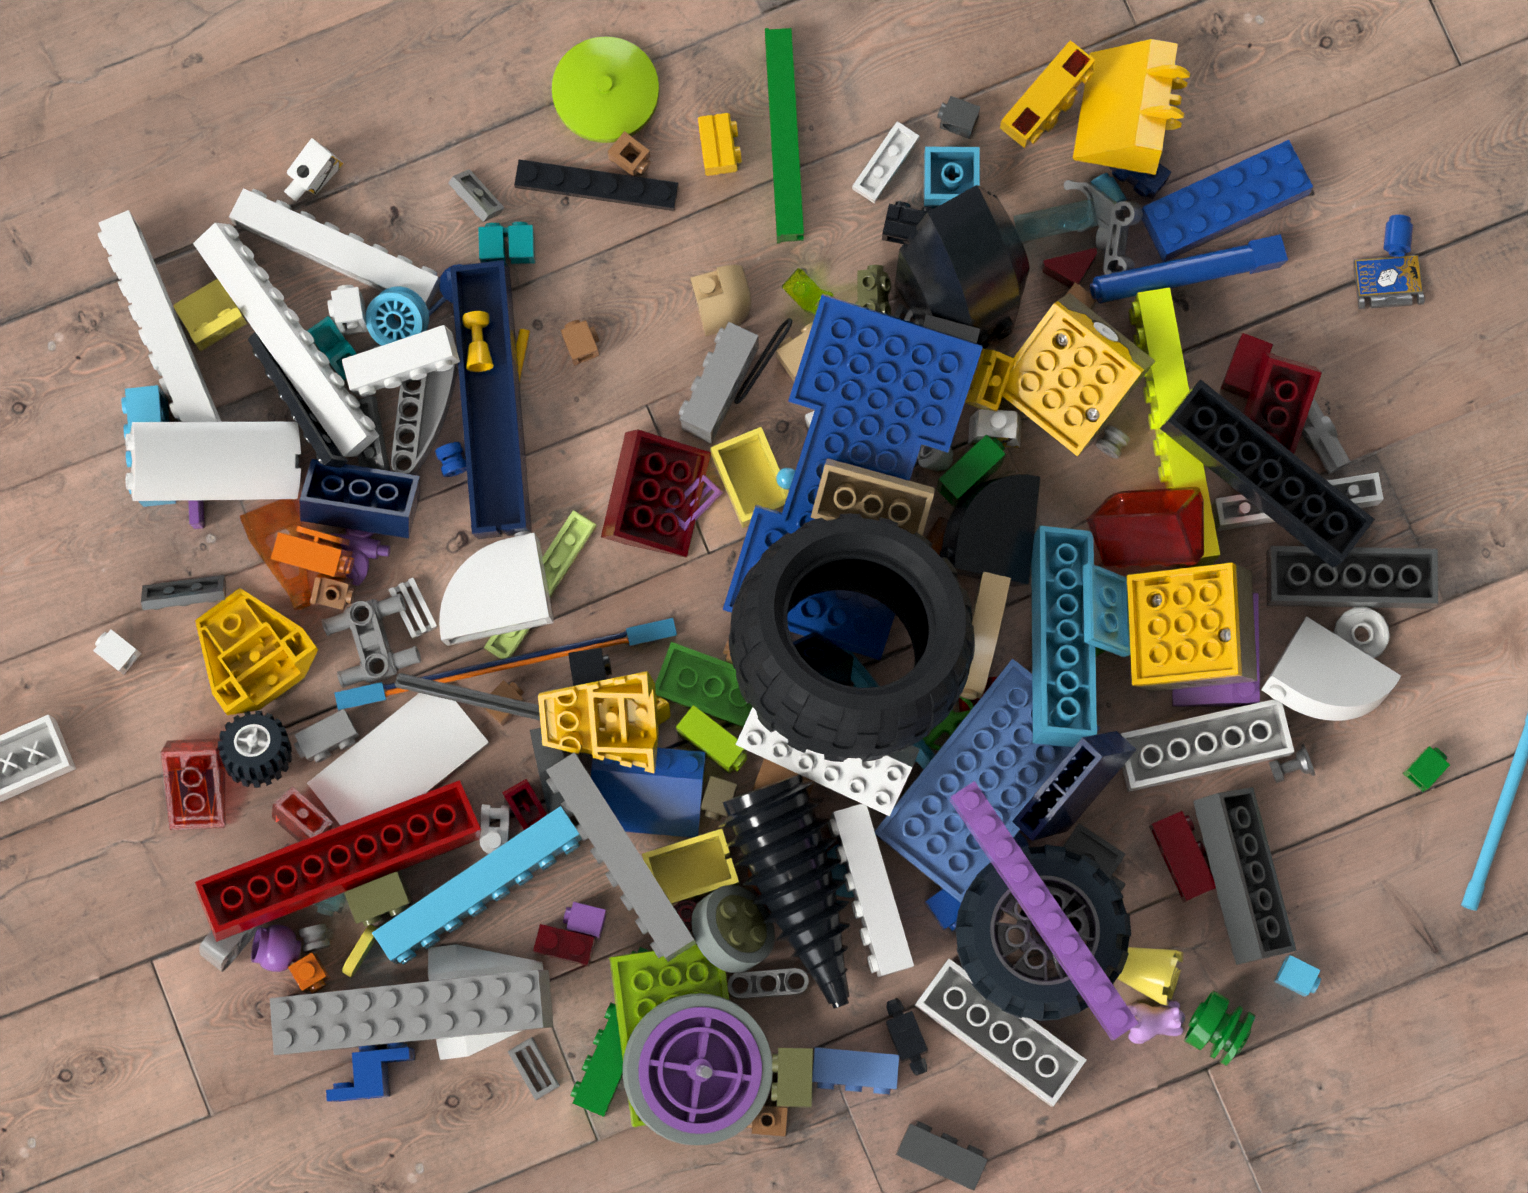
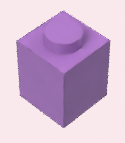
M573 902L572 908H566L563 923L567 924L566 929L568 931L600 939L607 911Z

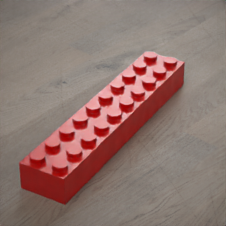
M460 780L198 880L195 882L196 893L215 940L218 942L480 839L481 828Z

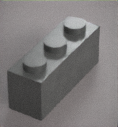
M917 1121L915 1125L909 1124L895 1155L974 1191L988 1159L982 1157L984 1151L968 1145L967 1149L956 1145L958 1139L945 1133L941 1137L931 1133L932 1127Z

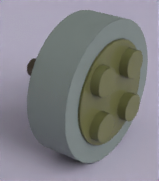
M736 885L719 887L700 900L692 914V931L699 949L713 965L730 973L745 972L766 959L771 953L775 942L773 923H763L770 915L764 904H752L758 897L747 889Z

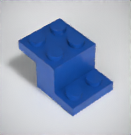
M404 1042L387 1044V1049L379 1050V1046L376 1045L360 1046L359 1052L352 1053L354 1083H334L333 1089L326 1090L327 1101L341 1102L390 1097L388 1063L415 1060V1049L407 1047V1043Z

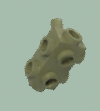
M869 265L866 270H857V302L855 304L891 316V307L888 300L891 280L888 273L883 271V266Z

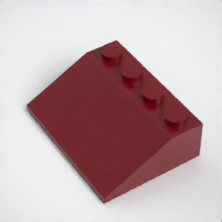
M639 429L625 432L601 538L624 545L687 558L696 521L695 519L692 520V517L699 508L704 481L701 482L703 475L706 476L711 452ZM700 478L697 488L685 499L684 492ZM679 498V502L676 505H672ZM695 499L694 504L690 506V503ZM676 508L673 512L684 522L691 517L688 528L684 530L679 525L677 517L665 511Z

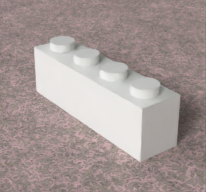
M445 325L342 359L349 389L360 397L374 395L376 390L384 387L388 389L398 387L402 384V381L408 379H422L427 376V373L435 370H449L453 367V364L460 362L452 332Z

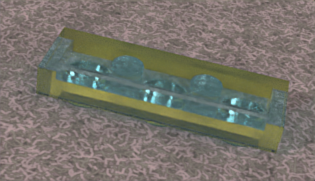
M1093 199L1014 216L1016 231L1022 242L1098 226Z

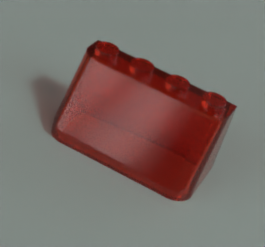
M1198 487L1119 491L1107 497L1087 518L1104 567L1116 566L1117 568H1123L1133 565L1147 567L1149 565L1170 566L1173 564L1190 566L1198 563L1204 555V499Z

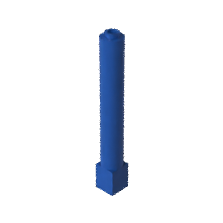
M1280 234L1252 240L1242 246L1096 276L1093 279V283L1090 284V293L1093 299L1102 304L1134 297L1139 292L1164 288L1171 289L1246 272L1254 274L1277 269L1288 261V257Z

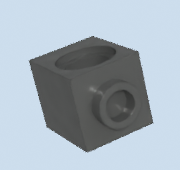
M950 96L947 104L942 103L937 118L941 119L940 128L970 139L981 107Z

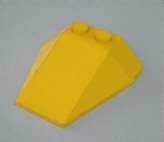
M241 588L195 620L211 692L227 716L248 711H258L305 678L318 651V648L302 627Z

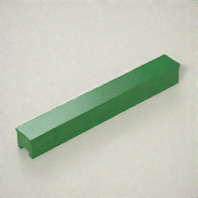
M765 28L777 244L781 242L804 241L792 28Z

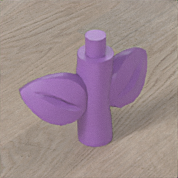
M345 528L346 534L332 535L350 539L349 545L340 544L342 549L353 552L354 566L352 572L347 574L346 577L354 579L353 585L359 586L369 570L368 558L389 557L390 546L381 545L380 540L371 539L374 533Z

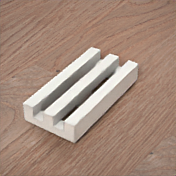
M414 578L408 579L405 583L398 584L399 586L388 589L392 597L402 592L420 628L415 631L406 612H399L412 639L437 628ZM412 587L430 625L424 626L407 588Z

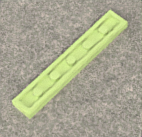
M574 510L542 557L549 597L552 596L597 527L595 523ZM530 628L491 636L484 649L500 659L512 657Z

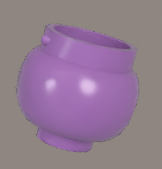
M270 925L267 928L258 927L253 939L251 961L259 963L262 968L268 971H285L291 963L298 961L301 942L296 940L294 931L287 926Z

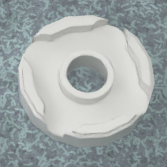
M1354 607L1344 612L1337 620L1333 631L1334 634L1374 659L1385 650L1390 638L1389 626L1384 617L1368 607ZM1363 627L1368 631L1369 637L1367 641L1361 642L1355 638L1354 631L1356 628Z

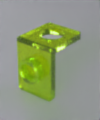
M797 268L782 285V289L804 312L816 314L819 305H816V303L821 299L822 294L833 297L832 292L820 289L801 268Z

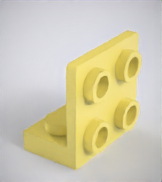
M218 279L173 305L200 351L247 324L238 307Z

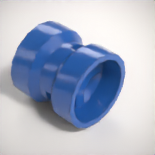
M460 442L448 443L435 450L437 459L442 463L441 471L443 477H452L467 471L466 460L462 457L463 449Z

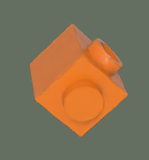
M313 952L288 966L300 989L306 993L310 991L313 994L326 986L325 981L330 979L319 957Z

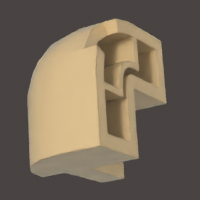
M741 265L717 267V271L690 278L705 336L717 334L721 327L726 328L728 322L740 326L748 316L751 308V295L744 269Z

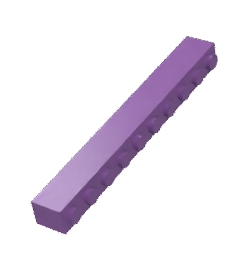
M972 782L951 796L949 801L1111 1041L1139 1024L976 782Z

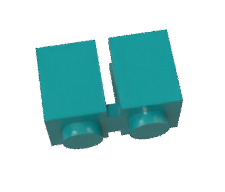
M514 222L512 226L503 227L500 223H487L485 227H478L480 263L500 260L506 262L505 237H509V259H511V264H535V232L533 225H528L527 222Z

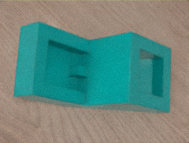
M328 315L307 331L314 338V343L319 350L327 356L335 372L343 380H346L342 359L357 353Z

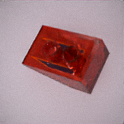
M220 738L168 740L161 750L170 830L225 828V767L218 749V741H221Z

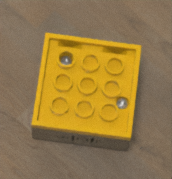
M1069 293L1052 305L1015 355L1003 397L1078 456L1094 443L1155 363V360Z
M1234 563L1127 575L1133 686L1156 692L1257 681L1252 572Z

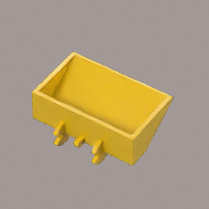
M1149 39L1090 53V56L1095 59L1093 67L1095 73L1084 86L1073 153L1075 161L1156 175L1162 153L1165 130L1181 128L1182 123L1176 119L1184 118V113L1180 109L1170 106H1179L1182 102V97L1171 94V89L1177 90L1187 87L1188 82L1183 80V78L1190 77V72L1187 69L1175 65L1177 43Z

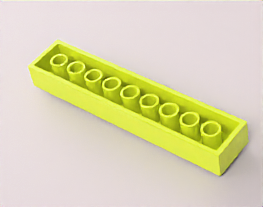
M1170 288L1139 292L1134 302L1131 303L1132 308L1129 309V319L1131 325L1135 324L1136 335L1133 336L1134 344L1155 360V363L1144 376L1146 387L1143 388L1145 403H1150L1151 407L1148 421L1150 429H1155L1156 440H1153L1155 456H1160L1161 466L1158 467L1160 482H1165L1166 493H1163V502L1165 509H1170L1171 519L1168 520L1170 536L1175 535L1176 546H1173L1174 560L1176 563L1180 562L1181 569L1211 565L1220 556L1204 465L1159 429L1189 392Z

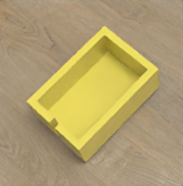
M762 427L710 447L712 458L742 528L749 526L755 505L783 512L789 490L783 489L777 484L776 476L780 469Z
M722 829L642 854L644 862L672 906L683 900H693L708 895L725 885H739L732 858L725 859V857L730 856L728 846H726L727 842Z

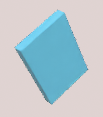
M1092 563L1083 565L1084 643L1121 657L1131 655L1127 577Z

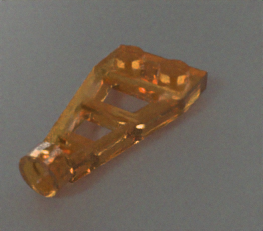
M280 499L240 515L250 543L289 595L293 609L300 610L312 605L310 603L312 594L309 585L308 569L298 567L299 575L286 579L279 567L280 561L271 559L272 551L266 543L267 536L284 529L288 530L291 535L303 536V533L296 531L297 526H302V522L293 499Z

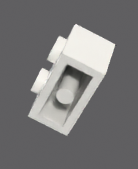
M342 285L337 287V290L331 291L332 300H328L329 314L342 335L368 332L365 322V300L359 288L353 285Z

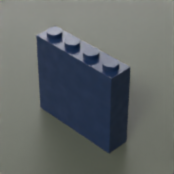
M1117 731L1082 737L1012 822L1032 841L1068 832L1137 749Z

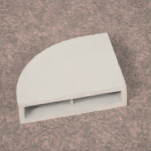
M522 531L516 533L515 537L487 545L469 557L456 571L446 588L440 609L441 640L447 646L554 623L540 540L535 533Z
M1306 616L1261 690L1273 699L1304 715L1323 720L1342 721L1364 716L1377 708L1395 687L1401 675Z

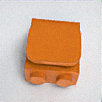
M297 526L296 529L297 532L304 533V536L301 537L278 532L271 555L272 560L333 577L346 578V575L352 572L354 566L353 552L342 549L340 544L349 545L350 539L302 526Z

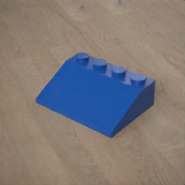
M657 748L655 773L647 772L645 768L632 765V767L620 765L619 761L604 758V760L592 758L591 779L625 832L687 838L698 836L706 761L705 752Z

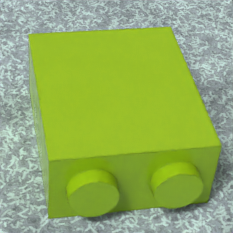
M694 705L676 726L678 735L700 752H705L709 759L729 774L733 770L738 772L747 761V750L736 745L738 739Z

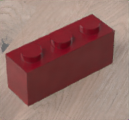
M1180 811L1149 826L1183 903L1216 889L1213 874L1204 860V857L1207 856L1205 848L1200 840L1197 842L1192 833L1195 827L1189 815L1185 816L1183 811Z

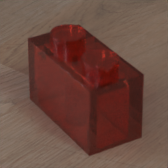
M293 786L273 804L272 819L298 842L331 830L333 827V821Z

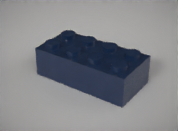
M311 459L299 499L300 521L409 538L420 499V476L349 464L336 468L324 466L318 459Z

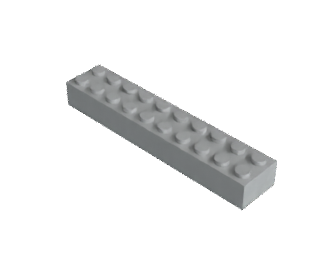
M549 970L520 971L270 998L274 1055L554 1027Z

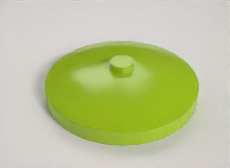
M595 37L575 45L559 61L552 79V98L559 118L573 133L593 142L611 143L616 142L624 131L633 136L649 122L658 104L659 81L653 63L639 47L621 38Z

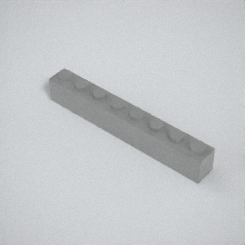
M575 752L547 769L546 771L550 778L546 782L554 794L560 792L565 801L560 804L569 818L573 815L577 818L580 824L576 826V829L585 841L588 838L594 845V848L590 850L598 864L604 861L609 871L605 875L612 886L616 887L619 885L624 892L620 898L628 911L634 908L639 918L635 922L643 934L650 933L654 940L650 946L657 957L664 956L667 962L695 945L696 942Z

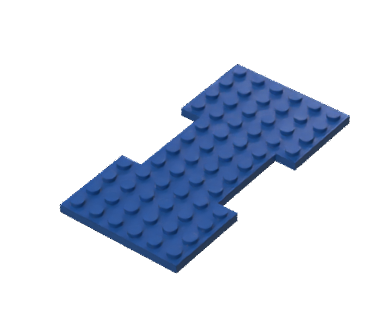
M825 294L821 295L788 402L815 411L783 512L755 505L723 610L732 613L744 577L773 543L787 533L792 534L799 527H802L804 523L814 520V518L810 517L827 458L910 481L921 444L947 453L949 452L983 345ZM832 590L812 595L799 602L790 610L787 619L790 632L802 636L817 632L840 648L881 660L895 613L883 603L870 596L853 591Z

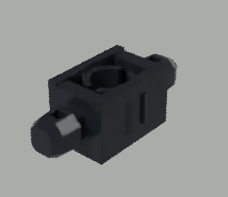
M898 998L892 999L887 1002L886 1008L889 1016L892 1015L893 1019L886 1021V1026L901 1063L910 1060L909 1066L916 1076L926 1073V1060L921 1055L928 1053V1048L912 1011L904 1014L905 1008Z

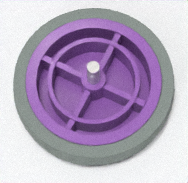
M711 994L682 995L669 999L653 1008L633 1030L623 1058L624 1087L636 1114L658 1135L685 1145L718 1143L744 1130L757 1117L764 1106L772 1083L771 1051L760 1026L737 1004Z

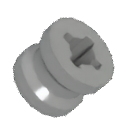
M1107 425L1104 430V437L1098 439L1095 445L1103 453L1118 459L1121 455L1122 447L1126 446L1130 439L1119 429Z
M326 924L314 925L299 930V935L304 940V945L302 946L304 953L331 946L330 940L326 938L325 934L327 931Z

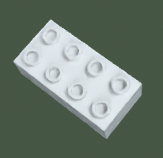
M49 714L0 735V802L76 769L58 723Z

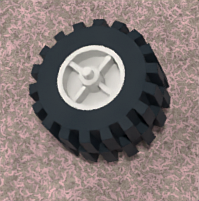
M248 711L244 712L245 716L239 717V715L233 717L234 722H227L225 724L226 731L220 732L219 737L221 741H218L219 754L227 774L232 776L233 781L236 783L241 781L245 787L253 784L254 788H260L262 783H266V786L271 785L272 779L275 778L278 781L282 778L281 772H287L289 769L288 763L292 761V747L282 722L278 718L274 720L273 715L270 713L263 716L262 711H256L252 715Z

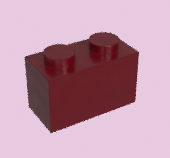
M1242 333L1220 389L1248 399L1263 352L1273 354L1271 353L1273 344Z
M540 924L533 952L589 967L596 939L591 936Z

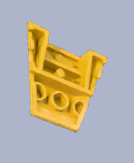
M648 671L539 693L538 701L543 746L571 753L575 752V754L583 752L593 755L595 759L604 760V758L619 761L620 765L632 767V765L645 768L647 772L655 773L659 730L655 682Z

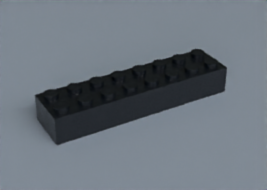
M1201 379L1189 390L1159 428L1332 568L1344 561L1375 520Z

